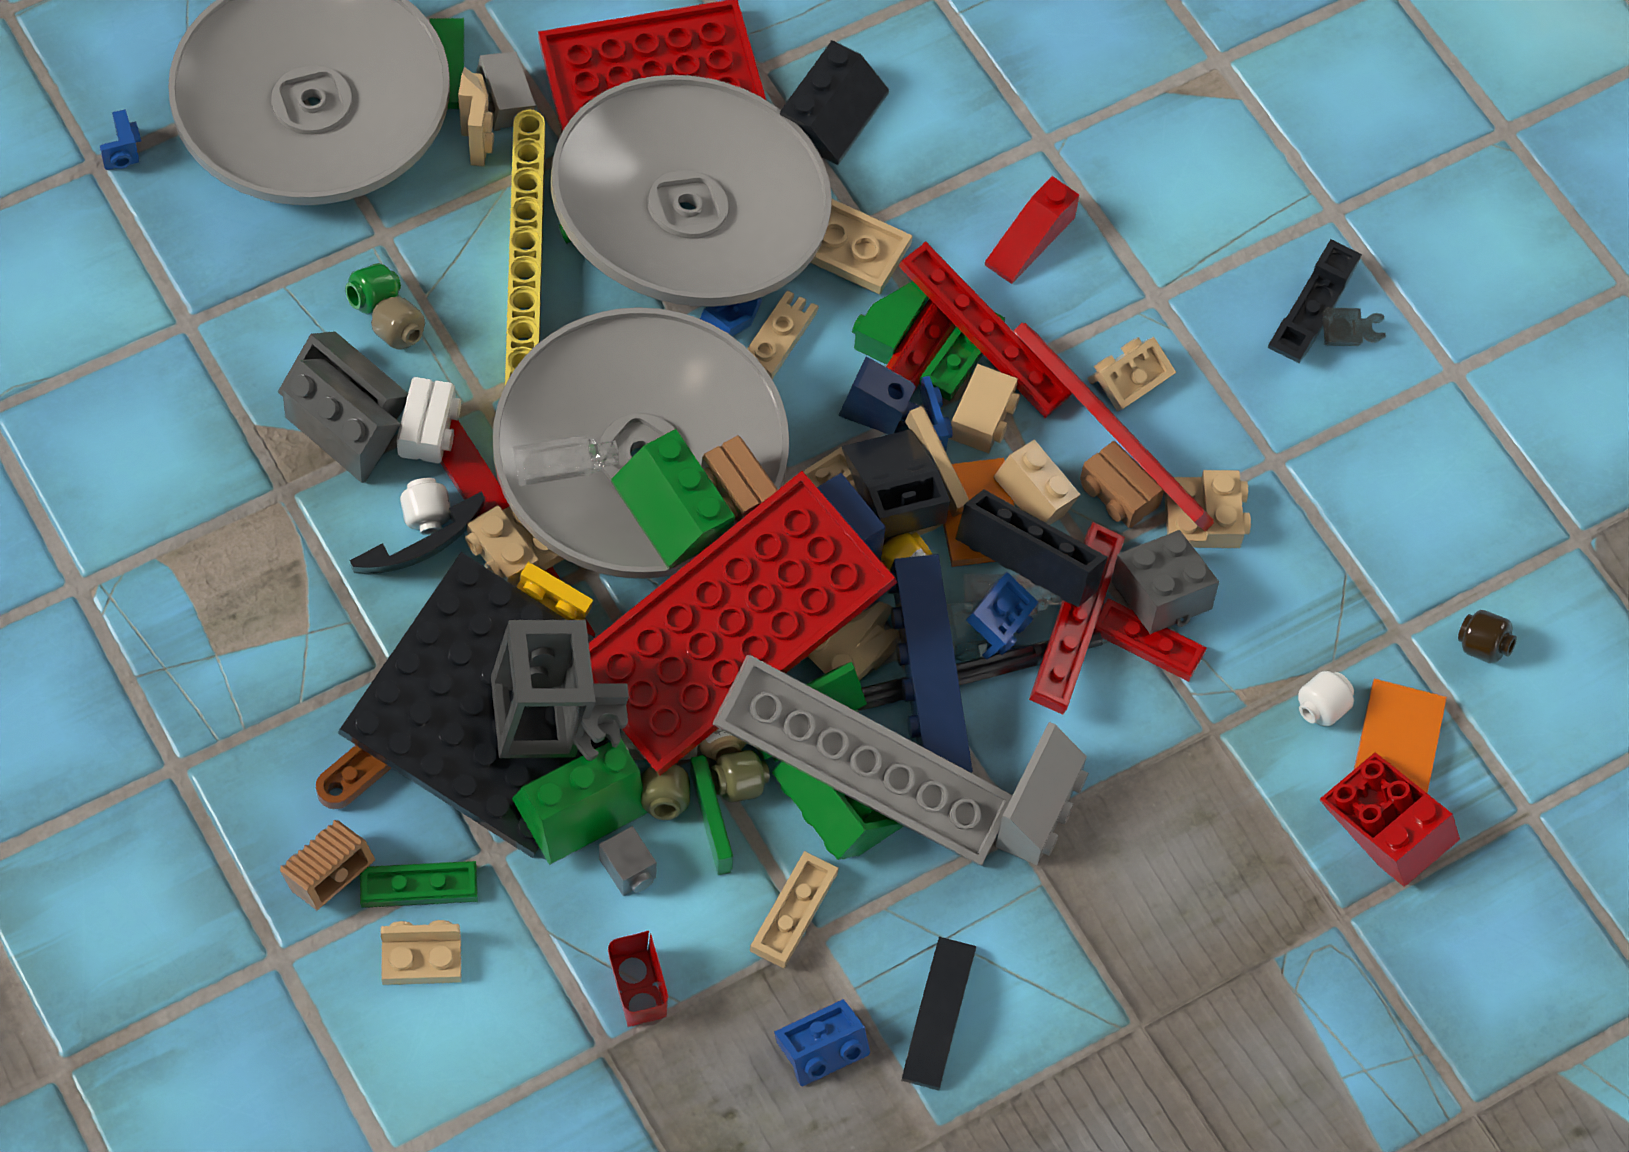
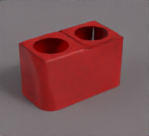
M649 931L612 940L608 946L609 961L627 1026L630 1027L667 1017L668 992L651 933L650 938ZM637 958L645 964L647 973L642 981L628 983L621 978L619 967L626 959ZM640 993L651 995L657 1004L656 1007L636 1012L629 1010L630 1000Z

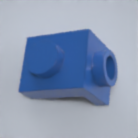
M126 109L112 112L118 141L100 145L105 170L121 169L131 164L139 163L136 143L141 142V137L136 121L129 123Z
M757 298L733 305L708 306L704 308L700 319L734 336L752 325L762 299Z

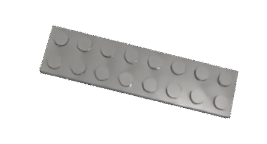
M751 655L746 656L712 725L977 865L983 864L999 832L1002 816L1013 796Z

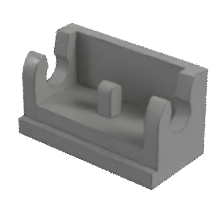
M517 52L480 55L476 73L482 74L488 93V112H493V131L513 127L515 115L523 110H534L536 106Z

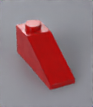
M1051 176L1029 199L987 257L984 265L1013 284L1075 219L1080 194L1054 176Z

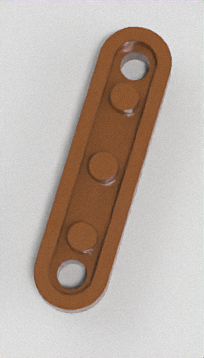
M355 745L320 774L316 781L317 797L321 804L327 808H344L386 774L391 767ZM334 788L343 790L341 794L336 796L330 794V791Z

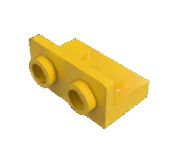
M530 562L526 564L520 574V582L517 585L518 589L567 620H584L592 608L593 599Z

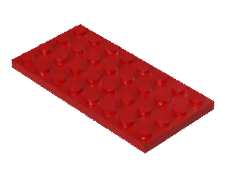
M801 471L589 643L593 683L627 684L629 694L626 703L628 723L622 730L659 776H661L718 729L712 723L747 655H751L786 674L893 587L897 581L813 482Z

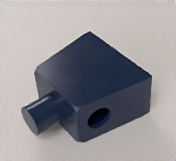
M866 356L838 416L888 435L893 434L899 421L906 423L905 420L909 412L920 407L909 401L916 386L911 381Z

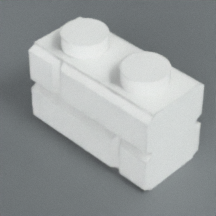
M412 378L397 436V449L400 457L440 463L444 450H451L454 430L449 428L452 419L458 420L461 409V399L456 398L455 385L443 381L432 382L430 379Z

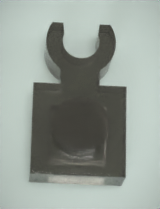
M1326 308L1322 311L1325 345L1359 346L1363 343V338L1375 343L1386 337V333H1377L1372 329V323H1380L1384 320L1383 314L1374 313L1367 318H1361V308Z

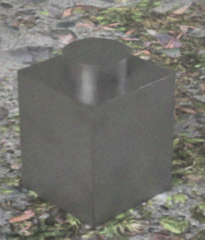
M633 826L599 844L600 861L623 896L632 891L635 893L641 892L653 883L656 878L657 862Z

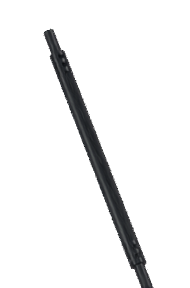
M1100 631L1093 632L1088 649L1103 645ZM1049 640L1011 649L1003 655L995 653L987 660L984 657L956 663L959 685L1041 665ZM906 676L862 687L867 704L859 708L858 711L904 700L902 680L906 679Z

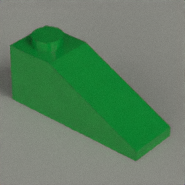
M911 281L873 303L866 315L860 314L852 328V333L855 334L854 349L887 365L930 298Z

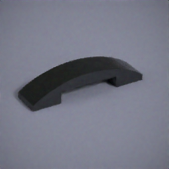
M1330 239L1315 264L1311 277L1288 316L1282 320L1269 342V349L1297 363L1302 361L1339 301L1362 256L1361 253Z
M482 491L449 508L452 524L389 556L382 543L349 560L353 572L371 574L395 571L418 564L441 552L467 530L468 522L477 518L485 505V497Z
M943 937L938 938L901 1081L940 1090L977 946Z

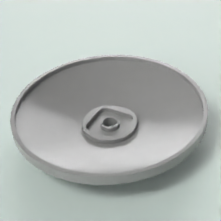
M216 0L194 20L179 42L170 68L168 88L173 120L179 136L190 154L212 176L235 190L258 199L290 205H319L350 200L368 194L385 186L410 169L425 154L442 127L449 103L450 79L448 61L437 32L429 20L409 0ZM310 97L321 100L315 106H307L303 103Z
M664 75L636 79L608 89L590 100L571 118L564 128L554 153L550 180L554 208L564 231L578 251L597 269L619 284L654 299L674 304L710 307L733 305L763 297L791 282L808 266L818 252L828 227L832 200L830 181L826 167L812 141L796 123L781 116V110L758 95L729 83L686 75ZM688 202L696 209L686 210L679 204Z
M642 307L620 308L592 314L561 327L539 342L521 360L507 381L497 405L493 426L494 464L502 492L512 511L522 525L552 552L583 568L606 575L642 579L667 577L674 575L696 556L669 570L614 488L611 479L632 458L631 452L677 429L701 465L704 453L717 446H722L724 442L738 435L741 436L776 488L780 489L785 478L789 452L787 417L779 392L766 369L743 344L730 334L699 318L676 311Z

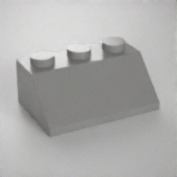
M1051 722L1048 723L1002 816L996 843L997 848L1034 865H1038L1043 853L1050 856L1059 836L1053 832L1058 822L1065 825L1074 805L1069 802L1073 791L1081 792L1089 774L1083 770L1087 756L1057 725Z

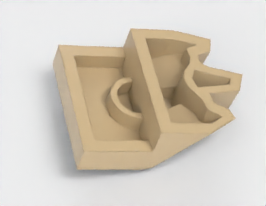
M464 67L459 89L461 135L469 136L470 165L484 167L486 153H493L494 133L492 132L493 112H488V93L482 74L472 73Z
M879 601L868 610H863L810 653L808 657L825 674L838 666L852 662L860 681L872 668L877 670L894 652L897 643L901 640L899 630H894L893 628L884 630V625L891 614L892 606Z

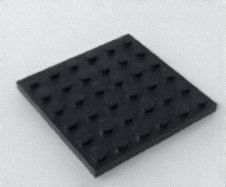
M461 552L347 717L338 734L533 858L539 846L512 798L523 786L582 757L583 754L578 749L575 757L499 758L491 675L509 620L567 619ZM588 634V642L590 643L595 637ZM509 690L510 706L514 698L513 690ZM525 706L514 741L558 740L554 706ZM605 737L604 740L598 743L591 739V745L594 749L605 745L609 739Z

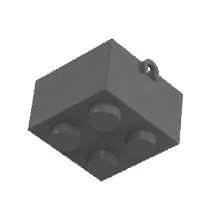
M1180 530L1119 553L1111 581L1150 634L1177 624L1178 627H1183L1190 621V618L1211 610L1219 585V580Z

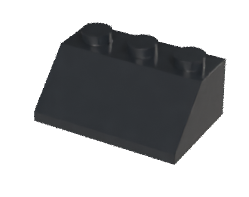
M831 40L783 106L780 115L796 123L804 131L822 158L839 165L889 94V89L862 54Z

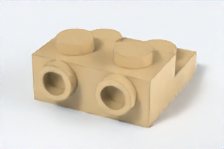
M1203 470L1202 477H1174L1214 519V524L1205 532L1164 491L1167 534L1180 530L1193 548H1240L1244 535L1250 534L1251 528L1250 513H1243L1242 503H1246L1248 500L1247 481H1240V471Z
M496 506L467 523L468 535L465 536V540L470 550L476 556L481 554L486 561L485 567L515 587L520 582V574L528 562L545 571L564 560V558L539 542L522 525L510 506L504 510Z

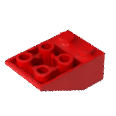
M1376 752L1320 798V802L1374 862L1403 887L1408 885L1460 840L1453 814Z

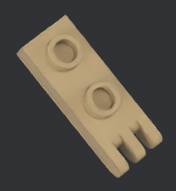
M788 290L747 348L766 369L771 379L774 378L819 309L818 305L811 303L805 313L802 312L807 301L802 297H798L794 305L791 306L794 293Z

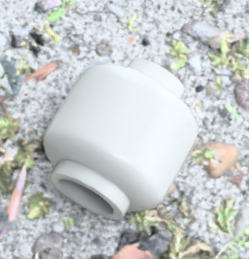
M434 478L416 479L407 484V489L400 496L406 525L409 528L420 530L422 535H430L442 529L441 525L450 520L449 508L451 506L446 487L443 484L436 483Z
M1321 671L1299 690L1298 700L1301 715L1312 724L1316 723L1321 726L1333 725L1353 707V686L1341 673Z

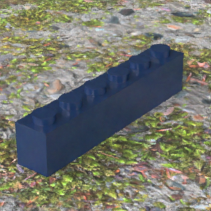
M939 554L894 559L890 572L895 577L897 583L887 592L888 594H894L895 607L891 608V621L893 629H899L901 643L896 645V653L899 666L904 665L906 679L902 680V693L904 701L910 702L912 715L907 718L910 738H916V744L972 773L973 769Z

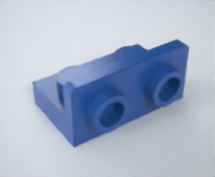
M1008 572L1004 573L995 582L966 618V621L990 643L981 654L986 660L997 651L1001 655L1005 654L1017 641L1013 636L1014 633L1020 634L1032 622L1034 618L1030 613L1039 603Z
M844 999L774 1031L776 1042L793 1065L796 1079L800 1086H805L870 1054L865 1027Z

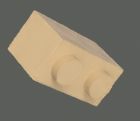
M977 364L952 419L953 436L949 439L989 454L994 441L1001 443L1008 425L1007 422H1004L1007 413L1013 415L1018 405L1020 394L1015 393L1018 379Z
M1035 439L1011 453L994 475L995 480L1021 510L1049 525L1064 517L1081 495Z

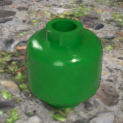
M376 263L353 271L345 286V293L348 302L354 309H358L365 314H372L380 301L398 296L401 283L394 271H391L386 265Z

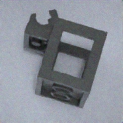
M509 620L491 675L499 758L575 757L579 749L588 761H592L597 758L599 752L592 747L591 739L598 743L606 737L611 741L612 747H617L621 740L620 729H624L628 723L626 703L629 698L627 684L593 683L586 620ZM509 690H513L514 692V698L511 706ZM554 706L558 740L514 741L524 707Z

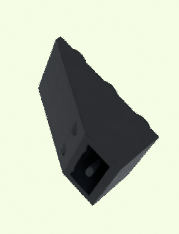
M911 429L842 446V451L858 494L885 526L884 539L946 523L950 505L949 496L937 467Z

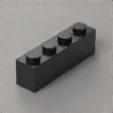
M985 489L964 504L956 540L969 546L973 551L980 552L998 562L1002 567L1025 577L1034 585L1043 587L1061 597L1063 601L1080 607L1097 593L1107 556Z

